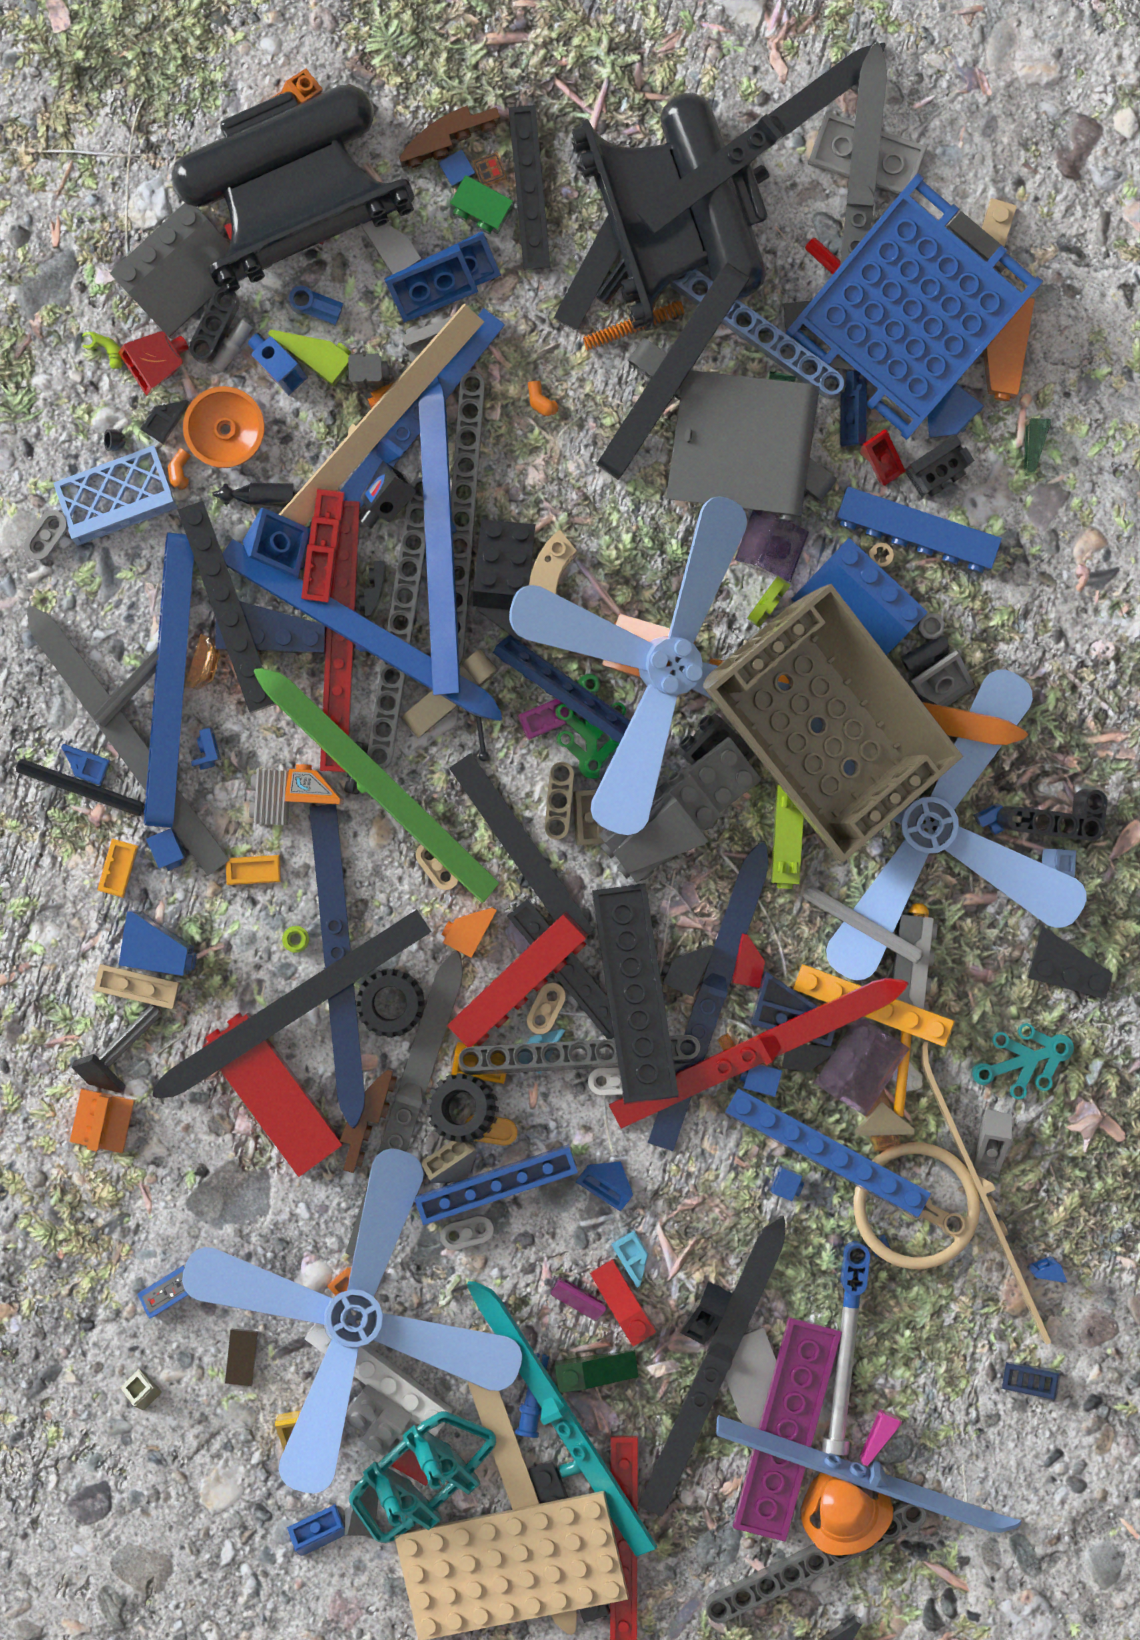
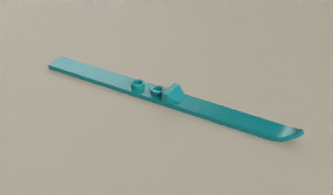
M468 1281L466 1286L494 1334L509 1337L520 1347L522 1361L519 1373L542 1408L540 1420L543 1425L551 1422L595 1492L605 1491L610 1517L635 1556L638 1557L655 1550L658 1547L500 1297L491 1288L475 1281Z

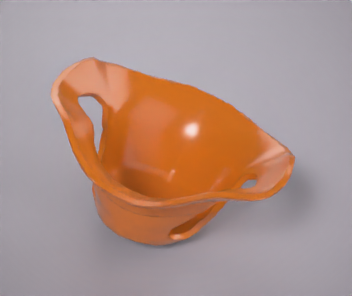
M821 1472L811 1482L802 1502L800 1514L806 1533L821 1551L831 1555H850L870 1548L885 1534L893 1519V1506L890 1496L877 1492V1500L872 1499L859 1487L853 1485V1483ZM819 1504L821 1516L820 1529L815 1527L810 1520L811 1515L818 1511Z

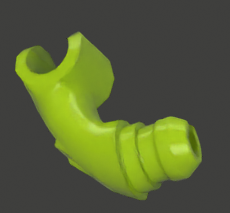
M84 332L82 336L92 337L93 341L90 345H82V347L87 350H95L98 346L104 347L110 358V367L112 369L122 368V358L118 353L121 347L113 339L96 332Z

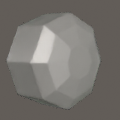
M928 613L919 621L918 631L924 639L933 640L943 634L945 622L940 615Z

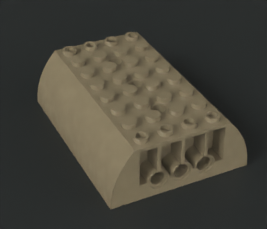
M832 584L821 587L788 606L708 674L703 683V688L840 862H845L963 758L960 751ZM781 675H785L789 679V687L785 691L781 690L778 686V678ZM815 717L822 722V729L819 733H815L811 729V721ZM847 760H851L855 765V771L850 776L844 772L843 768Z

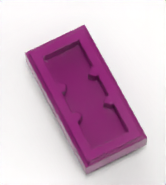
M554 699L517 715L527 740L567 724L564 720L558 719L555 713L556 708L564 703ZM562 707L560 710L562 717H567L569 714L568 709Z

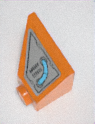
M296 764V769H289L285 801L344 805V799L319 771L312 770V765Z

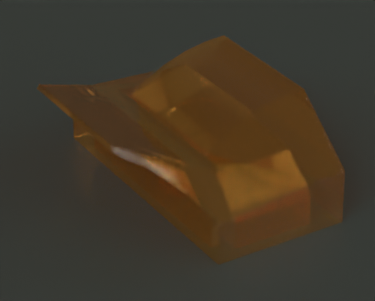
M200 634L185 686L200 690L213 681L220 658V652L215 649L214 638Z

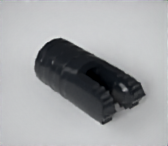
M943 636L933 639L900 657L909 675L913 678L948 655L950 652L948 639Z

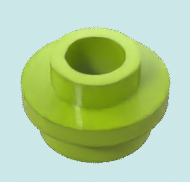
M301 926L289 927L282 936L284 947L293 953L305 950L309 944V934ZM293 934L300 935L301 942L299 944H294L291 941Z

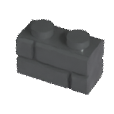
M379 353L366 354L365 357L363 354H350L348 357L349 380L355 390L367 389L369 386L371 389H378L385 386V381H390L388 361H383Z

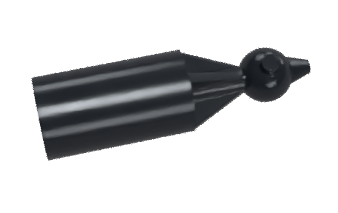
M250 482L249 485L233 490L228 484H223V487L219 490L212 492V496L219 498L225 505H228L234 498L249 504L250 507L285 508L295 496L294 483Z

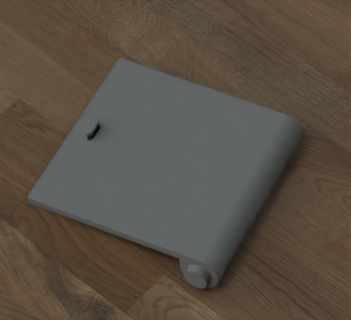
M691 370L682 383L666 499L705 504L709 499L720 496L737 502L743 509L774 512L780 515L779 520L795 522L796 517L802 516L820 387L805 383Z

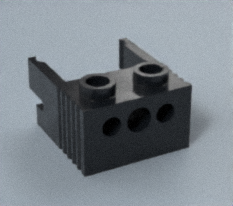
M956 434L911 463L905 469L906 475L921 498L926 494L931 498L944 489L942 484L949 479L954 483L965 476V469L975 461L966 447L962 448V443ZM948 462H952L954 468L950 467ZM936 468H941L944 471V476H938ZM926 477H930L932 482L929 483Z

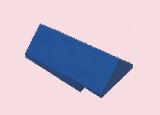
M483 231L384 280L405 323L479 292L477 285L501 276L487 238Z

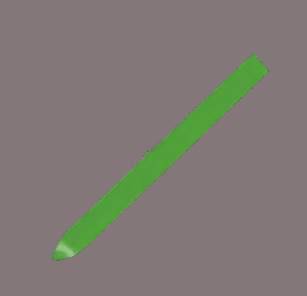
M262 668L255 669L254 674L270 699L357 782V789L361 793L367 792L481 903L485 902L499 882L290 679L279 672Z

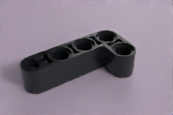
M1081 789L1074 796L1072 814L1004 806L997 813V823L1002 829L1009 831L1096 841L1100 839L1104 832L1107 797L1100 790ZM1090 796H1092L1093 803L1091 807H1089L1088 805V799ZM1012 816L1022 817L1021 822L1012 821ZM1039 816L1041 819L1040 826L1037 828L1035 821L1036 818ZM1064 819L1065 827L1061 831L1060 823ZM1088 822L1089 832L1086 834L1085 825Z

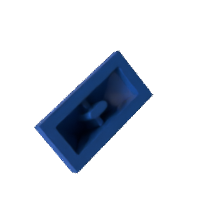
M621 1161L587 1165L576 1180L577 1184L618 1211H621L633 1196Z

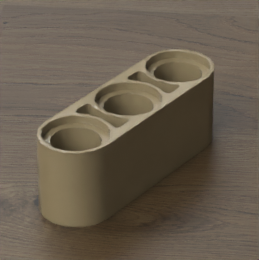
M566 762L555 763L551 767L549 774L545 832L547 836L554 840L564 838L569 830L574 771L572 766ZM559 766L566 767L570 772L569 778L564 782L557 781L554 777V771ZM556 793H562L567 798L566 806L561 809L555 808L551 803V799ZM553 820L563 822L565 829L561 835L555 836L550 833L549 824Z

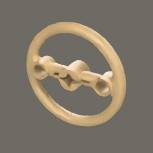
M909 1142L883 1151L872 1161L883 1167L891 1160L900 1156L920 1154L933 1157L948 1165L956 1173L965 1189L968 1207L967 1216L962 1217L957 1213L950 1214L932 1205L929 1197L918 1219L924 1218L941 1227L946 1235L954 1238V1242L945 1250L927 1257H910L894 1252L886 1247L872 1231L866 1213V1197L870 1193L858 1186L855 1188L853 1200L854 1216L862 1238L879 1257L902 1268L928 1269L949 1262L968 1245L978 1225L980 1198L968 1169L955 1155L933 1144ZM903 1212L904 1215L909 1219L918 1220L913 1216ZM950 1217L956 1218L959 1222V1229L956 1232L950 1231L947 1227V1220Z

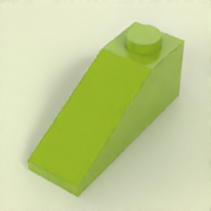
M272 329L268 332L269 337L271 336L282 348L333 387L349 369L348 357L352 352L340 342L335 345L331 341Z

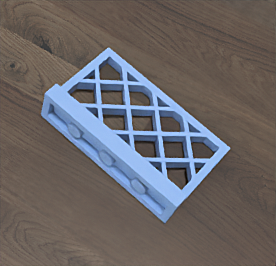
M154 445L53 483L69 527L68 531L71 539L77 546L178 509ZM152 454L154 464L150 472L139 468L138 465L141 458ZM122 465L130 468L125 481L112 477L115 469ZM156 470L158 471L159 476L154 475ZM135 471L147 476L142 489L129 484ZM100 475L105 478L99 491L87 486L92 476ZM152 478L162 482L165 490L155 495L146 492ZM110 480L122 485L116 499L104 494ZM71 484L80 487L74 501L64 496L63 487ZM127 488L139 493L136 501L131 504L121 501ZM85 490L97 495L91 508L79 503ZM102 497L114 502L110 511L104 514L96 511ZM67 502L72 504L70 509L68 508ZM76 507L88 511L84 521L74 524L72 515Z

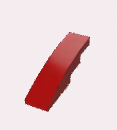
M317 489L310 540L307 545L301 599L329 602L345 492Z

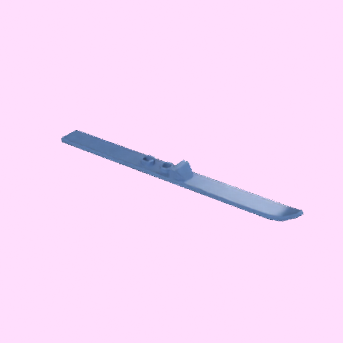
M720 1415L717 1417V1436L990 1532L1002 1533L1016 1529L1021 1525L1020 1519L1007 1517L887 1475L878 1461L873 1460L870 1467L867 1468L858 1462H850L839 1458L835 1454H828Z

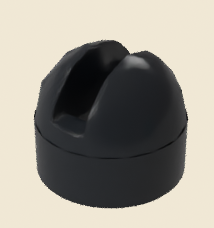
M107 429L104 433L105 449L107 451L121 450L126 443L125 440H121L125 438L124 433L116 429Z

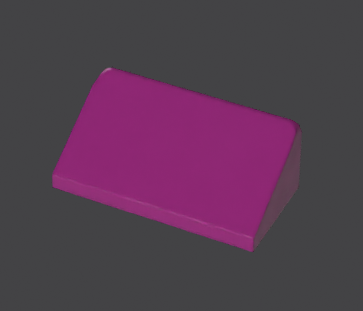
M559 1277L551 1291L553 1297L592 1320H598L606 1310L605 1302L562 1277Z

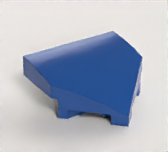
M956 383L927 416L929 437L937 438L958 435L960 432L963 433L975 415L984 408V405Z

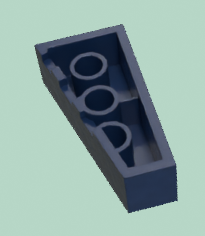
M240 601L257 652L325 654L327 628L325 625ZM216 620L215 649L227 651Z

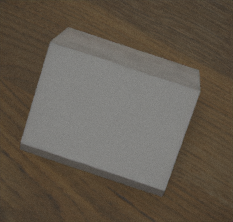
M957 651L951 652L935 665L929 667L908 682V685L916 693L937 705L946 707L975 688Z

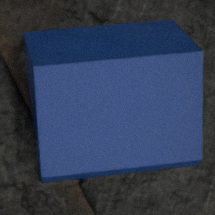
M261 508L242 542L248 557L296 578L299 576L310 528L266 508Z

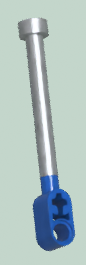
M860 1241L849 1242L843 1251L840 1278L845 1290L840 1328L842 1333L838 1346L829 1436H823L822 1451L835 1455L849 1454L850 1440L845 1438L858 1313L860 1295L867 1288L870 1252ZM855 1248H861L864 1251V1255L859 1261L850 1259V1253ZM848 1266L856 1268V1277L860 1281V1283H855L854 1287H851L849 1282H847L853 1279L854 1273L852 1268H848Z

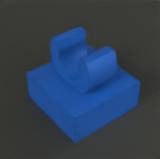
M995 803L973 815L978 825L981 827L988 825L991 833H994V835L1004 831L997 823V813L1003 807L999 803Z

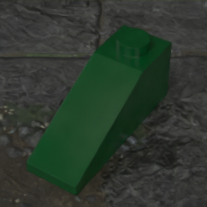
M635 1350L555 1360L557 1385L560 1393L590 1389L639 1377Z

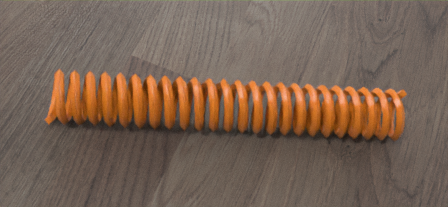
M676 300L675 303H668L667 306H660L659 309L653 310L654 325L657 324L656 319L659 324L661 323L659 315L662 322L665 321L664 316L668 321L667 312L670 319L673 318L672 313L674 317H677L675 309L679 316L681 315L680 310L682 314H685L682 301ZM630 319L628 321L624 320L620 324L616 323L612 327L608 326L607 329H600L599 332H592L587 337L584 336L583 340L586 351H589V348L593 349L592 344L594 348L597 345L600 347V341L604 345V339L607 344L609 343L608 338L612 342V336L615 341L617 340L616 335L620 339V333L622 337H625L624 331L627 336L629 335L628 330L630 334H633Z

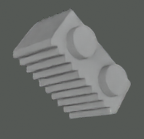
M257 769L256 775L252 774L251 791H255V802L250 801L249 818H254V823L288 825L289 802L285 801L289 771Z

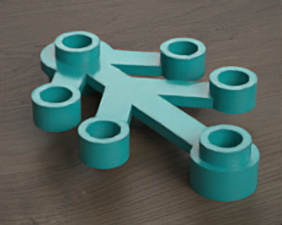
M1022 1023L1017 1029L1018 1035L1022 1039H1032L1045 1046L1034 1051L1010 1039L1006 1033L996 1032L992 1037L993 1045L997 1048H1006L1020 1056L991 1066L986 1063H978L972 1069V1078L980 1085H987L993 1081L994 1076L1023 1067L1016 1083L1012 1084L1009 1090L1013 1098L1020 1100L1027 1094L1026 1086L1038 1061L1049 1058L1043 1073L1035 1079L1036 1087L1042 1091H1047L1052 1087L1053 1082L1051 1078L1059 1062L1069 1059L1073 1054L1074 1045L1069 1037L1062 1034L1049 1037L1035 1030L1031 1024ZM1025 1026L1031 1029V1033L1028 1036H1023L1021 1032ZM999 1035L1005 1037V1043L1002 1045L996 1043V1038ZM1059 1043L1065 1045V1050L1062 1053L1056 1051V1046ZM983 1069H986L989 1073L986 1079L979 1077V1073ZM1043 1077L1048 1079L1046 1087L1039 1085V1081ZM1017 1086H1021L1023 1089L1020 1096L1014 1095V1088Z

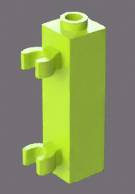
M776 785L771 882L777 883V888L793 889V884H800L804 816L780 785Z

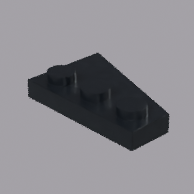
M1040 926L1026 977L1106 999L1113 973L1045 927Z

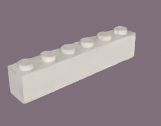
M317 1323L312 1326L305 1337L306 1341L324 1354L331 1342L330 1337L326 1334L324 1325ZM367 1344L359 1347L353 1376L365 1385H370L412 1415L411 1419L417 1424H421L424 1420L441 1411L452 1413L450 1406ZM445 1422L432 1428L428 1432L436 1436L445 1424Z

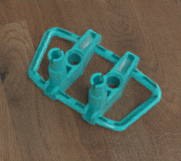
M438 1412L418 1426L413 1425L402 1435L403 1440L379 1462L374 1461L363 1471L364 1476L358 1481L349 1495V1503L377 1542L390 1543L398 1538H395V1535L400 1536L417 1523L430 1530L441 1521L437 1508L454 1492L460 1489L469 1495L481 1484L474 1471L495 1448L496 1435L494 1432L450 1412ZM445 1422L484 1438L486 1441L466 1464L449 1443L443 1442L428 1431ZM409 1448L415 1453L421 1470L427 1477L430 1488L435 1490L441 1489L442 1486L439 1480L443 1485H445L446 1480L449 1482L430 1501L409 1479L402 1477L389 1468ZM369 1485L376 1490L381 1506L387 1514L389 1524L395 1526L388 1532L381 1531L360 1500Z

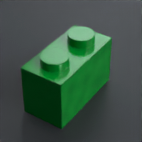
M465 175L450 202V207L454 210L453 215L459 219L467 221L469 218L478 223L476 227L487 234H491L492 231L499 234L513 208V200Z

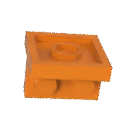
M82 1088L70 1142L86 1145L87 1150L96 1152L100 1149L123 1153L135 1099Z

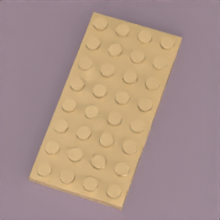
M605 1491L439 1524L430 1530L426 1528L409 1530L395 1539L418 1640H428L628 1600L629 1598Z

